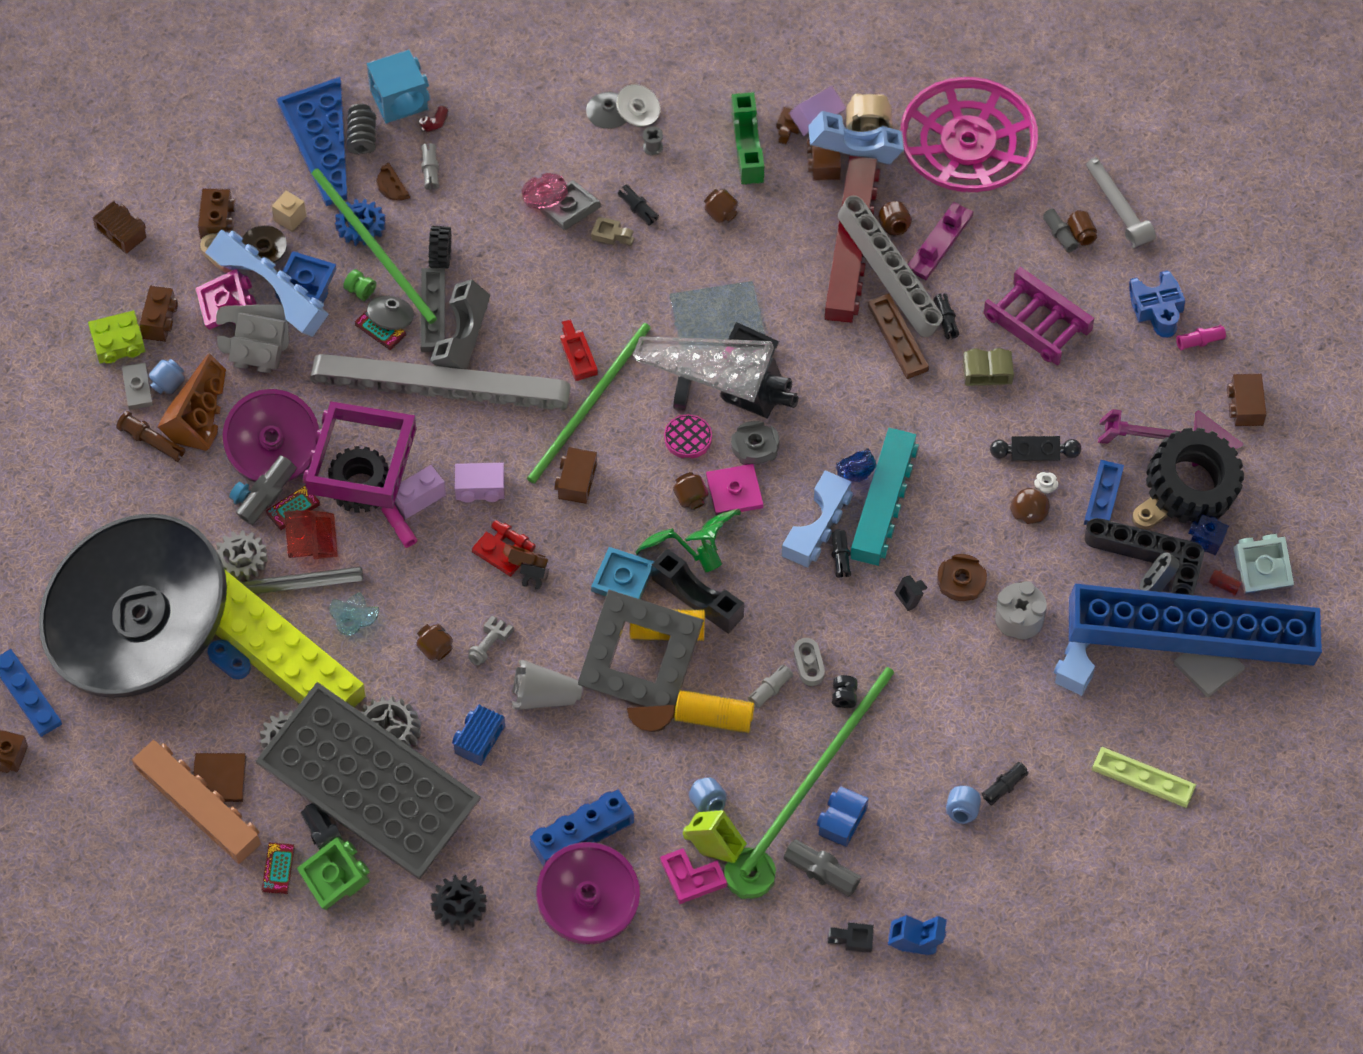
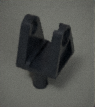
M771 357L739 359L735 366L739 372L738 376L754 383L725 384L720 392V397L725 402L767 419L777 404L795 408L799 400L797 393L790 392L792 388L791 378L781 376L775 359Z

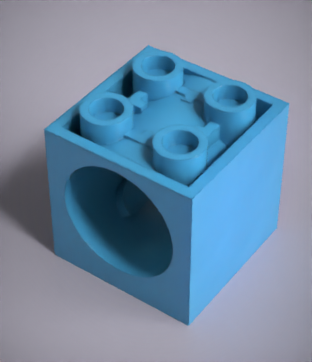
M410 49L367 63L370 91L385 124L428 110V101H430V95L427 87H429L428 79L425 74L421 75L419 60L417 57L413 58Z

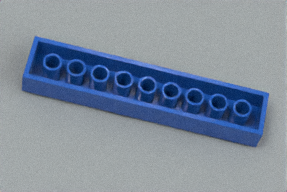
M1074 584L1069 596V642L1314 666L1322 653L1320 608Z

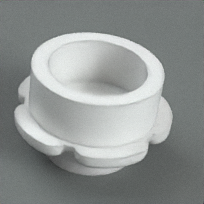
M1041 472L1034 481L1035 487L1044 494H1049L1058 487L1057 477L1053 473Z

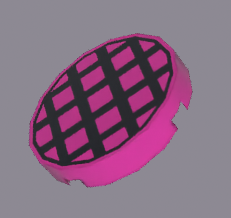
M690 414L678 416L672 419L666 426L664 433L665 445L670 453L678 458H697L705 454L710 448L712 440L711 427L699 416Z

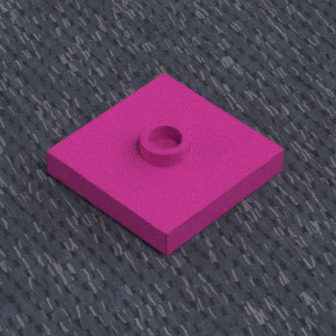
M754 464L706 472L715 516L734 509H740L741 512L763 508Z

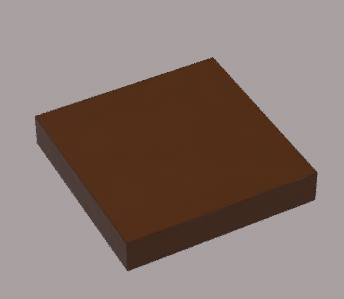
M195 753L193 776L195 777L197 774L201 776L208 785L206 788L211 792L217 791L224 798L225 802H243L246 754Z

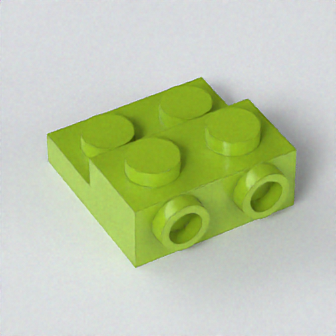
M134 310L88 322L99 364L104 362L107 364L114 363L117 359L124 357L134 358L146 352Z

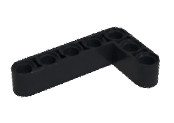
M1093 518L1088 521L1084 540L1092 548L1154 563L1161 554L1167 553L1164 550L1171 551L1172 553L1170 554L1179 561V568L1175 575L1171 593L1194 595L1204 557V549L1200 544L1101 518Z

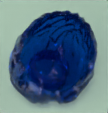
M866 448V450L857 451L853 455L843 458L836 463L835 468L838 476L852 483L867 479L877 465L870 449Z

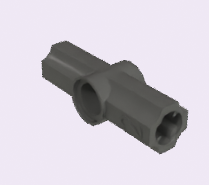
M280 455L267 473L261 475L250 490L251 493L243 501L236 514L253 526L268 505L271 506L280 496L283 486L295 473L297 467L289 459Z
M796 839L789 844L784 854L785 861L805 871L811 880L815 878L820 881V885H825L826 883L849 897L854 893L861 881L860 875L840 865L832 854L826 851L817 852Z

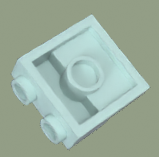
M1277 534L1263 536V540L1254 541L1253 538L1238 540L1239 544H1236L1233 549L1237 570L1241 574L1244 594L1294 585L1285 537L1278 538Z

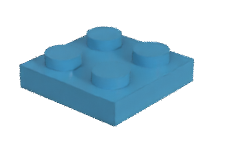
M609 547L593 581L591 592L607 596L608 590L641 599L651 577V565L654 561Z

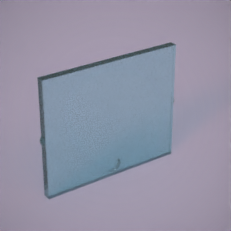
M753 281L670 294L675 318L674 325L677 327L682 354L727 347L726 342L736 322L765 335L760 315L761 309L758 306Z

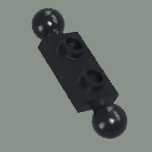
M1012 436L1011 444H1007L1004 440L999 439L992 442L990 446V453L993 457L1002 459L1007 454H1011L1012 461H1060V454H1064L1068 458H1076L1082 450L1081 444L1075 439H1069L1064 444H1060V436Z

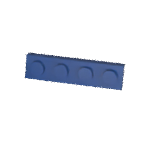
M12 649L0 655V679L39 736L42 737L61 726L60 718Z

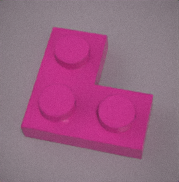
M684 848L660 857V862L679 905L727 887L726 878L718 861L693 869Z

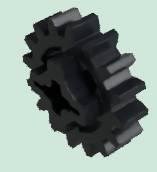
M453 875V881L451 882L444 878V886L436 885L437 893L431 894L433 901L431 903V910L435 911V920L441 919V926L443 927L449 923L451 930H454L456 925H460L462 931L465 930V924L474 927V919L481 921V912H486L487 910L486 904H484L487 902L486 894H483V886L476 887V879L467 882V875H464L462 880H458L457 876ZM461 900V904H456V901Z

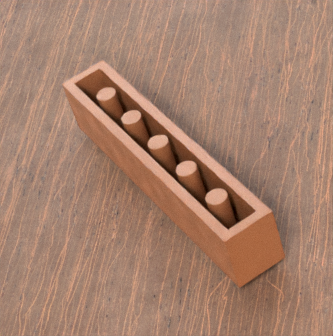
M153 739L132 759L135 769L232 859L240 864L261 845L258 836L260 834L259 830L252 823L246 824L241 820L242 815L233 806L228 808L224 804V798L217 791L211 792L206 788L208 785L201 776L197 774L194 777L189 772V766L182 759L177 761L172 756L173 752L164 743L160 745Z

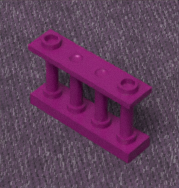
M1020 266L1014 272L1013 285L1015 287L997 305L987 299L983 314H985L988 321L991 323L996 322L1040 353L1046 362H1053L1058 366L1062 355L1060 349L1077 332H1082L1087 336L1093 330L1095 318ZM1021 293H1026L1032 297L1033 300L1016 317L1005 311ZM1040 306H1045L1052 313L1034 331L1023 324ZM1058 319L1068 322L1070 326L1052 344L1041 337Z

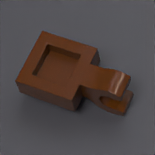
M784 106L777 121L776 129H780L778 143L787 145L791 133L798 134L800 130L789 114L793 109Z

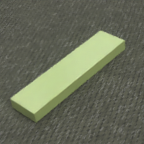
M1101 747L1092 767V770L1185 808H1187L1196 784L1104 747Z

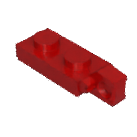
M571 319L562 321L564 335H560L561 345L575 381L598 375V369L584 333L581 330L575 331Z

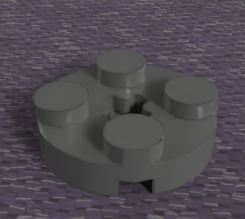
M761 421L743 423L737 427V431L731 436L732 452L743 465L760 464L774 460L779 449V434L774 427L764 426V422ZM752 440H756L760 444L753 445Z

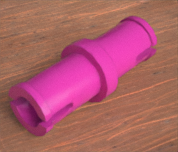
M1222 325L1208 329L1198 328L1195 332L1178 335L1176 343L1180 350L1198 345L1204 347L1207 343L1224 340L1226 332Z

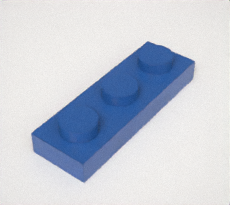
M1100 460L1084 525H1087L1088 521L1093 518L1110 521L1124 465Z

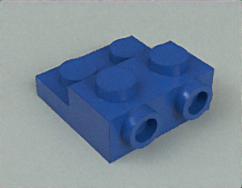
M292 251L283 272L292 278L290 282L293 285L299 284L308 291L306 295L310 299L314 297L324 303L328 295V286L337 268L334 263ZM275 290L276 298L281 303L280 297Z

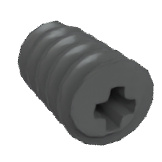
M364 103L352 105L348 109L347 149L354 154H370L376 149V114Z

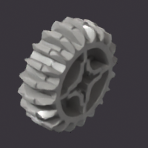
M382 696L380 702L372 699L371 706L363 705V712L361 713L385 730L388 727V732L409 747L417 746V738L421 736V721L418 719V713L413 711L410 703L405 705L402 698L395 702L393 696H391L389 701H385V698ZM394 715L402 718L406 722V724H402L401 721L395 720Z

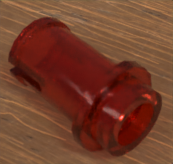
M1215 569L1209 580V583L1213 584L1212 587L1215 588L1217 586L1236 596L1238 589L1229 584L1239 588L1242 581L1222 573L1223 570L1221 569L1220 571Z

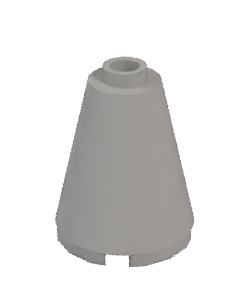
M519 660L518 663L521 667L516 668L513 683V693L517 695V702L512 701L513 709L523 710L575 705L576 700L580 701L582 686L578 685V680L529 661Z

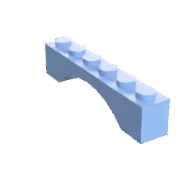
M220 230L205 253L225 268L230 270L256 271L265 277L280 297L285 319L300 332L313 337L329 315L323 309L324 304L314 297L310 299L306 295L308 291L299 284L293 285L290 282L292 278L281 270L279 272L274 269L275 264L265 257L263 259L257 255L259 251L250 244H243L241 242L243 238L234 231L228 233Z

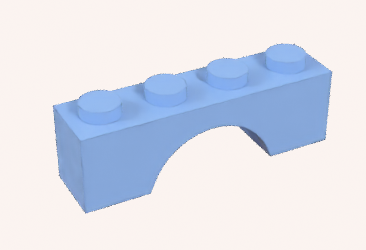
M821 111L808 126L810 145L858 157L877 159V162L889 165L904 151L902 131L881 126L866 132L852 131L843 126L841 115Z
M826 470L824 471L814 488V501L820 506L822 515L816 522L810 525L792 527L782 545V557L807 568L812 561L816 562L818 560L822 542H828L832 533L831 526L833 523L838 524L843 513L841 510L843 505H848L852 499L851 481Z
M1069 642L1065 650L1067 656L1064 661L1059 660L1054 669V674H1057L1055 683L1082 696L1093 677L1095 665L1086 654V648L1089 643Z

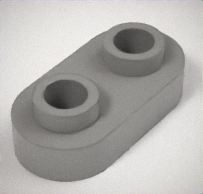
M810 638L798 640L794 645V658L800 679L806 685L816 686L823 681L825 675V668L818 644ZM809 651L810 655L805 656L802 652ZM814 672L816 673V676L810 677L808 676V673Z

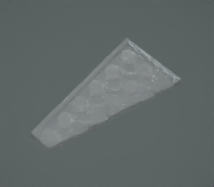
M640 336L633 355L636 361L754 402L774 346L772 341Z

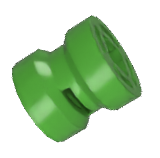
M354 269L346 277L343 287L350 293H356L359 299L366 301L374 292L376 281L370 277L365 278L362 272Z

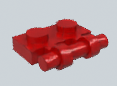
M495 520L491 528L497 531V534L493 536L486 531L472 547V553L511 577L520 566L508 562L509 558L502 553L506 544L503 540L508 538L515 543L513 546L529 550L530 552L534 551L536 545L529 541V537L526 535H520L513 531L512 526Z

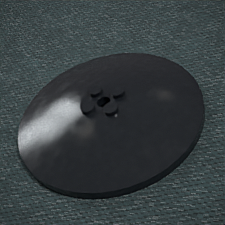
M139 514L121 518L100 527L86 536L60 562L46 587L42 599L39 617L40 637L43 649L51 665L66 681L79 690L108 698H124L144 694L174 680L201 656L213 639L221 622L226 603L227 583L224 566L218 552L196 527L176 517L162 514ZM141 609H146L142 617L136 618V614Z

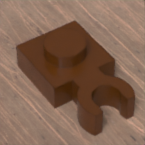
M505 544L502 552L509 558L508 562L519 566L526 563L546 568L549 560L544 555L509 544Z

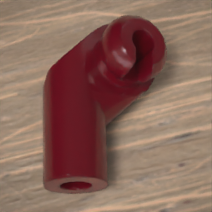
M438 106L434 118L422 117L419 121L422 130L432 132L442 128L449 111L448 108Z

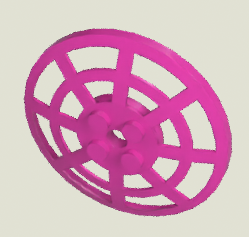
M977 77L950 78L923 89L908 104L900 125L904 145L903 153L916 172L937 186L959 192L989 191L1012 182L1030 165L1036 153L1038 143V127L1035 116L1026 102L1006 86ZM974 88L991 92L986 104L977 101H958L954 89ZM942 92L946 93L949 104L936 109L929 117L917 110L929 98ZM999 97L1013 104L1025 120L1012 125L1002 112L994 108ZM960 109L981 110L979 117L963 116ZM952 112L954 119L950 120L945 126L935 122L943 114ZM989 116H994L1005 128L994 131L993 127L987 122ZM911 118H914L923 125L920 134L921 147H908L907 129ZM1029 128L1030 148L1027 157L1014 155L1017 144L1016 133ZM929 129L941 135V144L928 146L927 136ZM1008 136V152L996 150V140ZM969 137L972 138L974 142L966 143L963 141V139ZM944 153L951 161L947 167H944L935 160L932 154ZM911 155H925L929 163L942 173L938 178L929 174L918 165ZM990 157L1001 160L997 166L988 171H985L982 162ZM1008 163L1022 165L1013 174L1002 180L992 183L989 176L1000 172ZM960 164L972 165L976 174L958 173L955 170ZM950 177L964 180L979 179L982 185H960L947 181Z

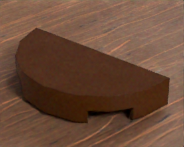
M388 162L382 166L376 179L379 192L391 200L402 201L410 199V194L390 163Z
M676 705L627 708L628 717L636 727L643 731L657 732L665 729L671 720L675 718Z

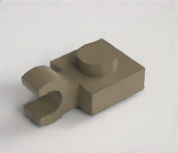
M599 216L591 233L592 240L614 245L615 241L618 240L622 244L632 246L635 238L632 237L634 230L621 228L620 221Z

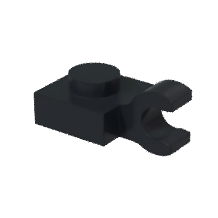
M848 922L847 929L830 927L828 944L846 943V950L872 953L874 925Z

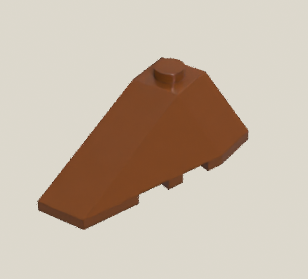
M210 353L206 355L170 404L157 426L172 442L204 451L210 449L218 433V425L214 424L215 414H220L221 407L217 405V395L223 393L226 369Z

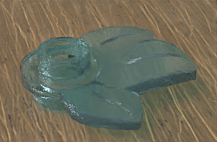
M358 592L345 603L341 600L333 599L330 605V614L336 620L338 631L343 635L349 636L356 634L361 627L373 624L378 618L379 607H367L363 595ZM352 622L353 625L345 626V623Z

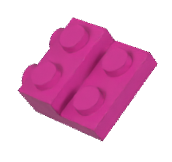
M235 269L196 288L204 324L209 330L221 325L216 323V314L221 307L257 305L253 295L249 294L248 289L252 288V284L247 275H243Z

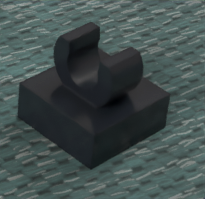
M526 563L522 564L520 574L526 575L522 580V586L527 587L529 579L533 578L536 581L535 589H540L542 586L541 578L545 579L548 577L549 568H541Z
M911 575L902 578L894 593L906 610L910 611L916 608L924 594L922 591L928 587L922 580L915 582Z

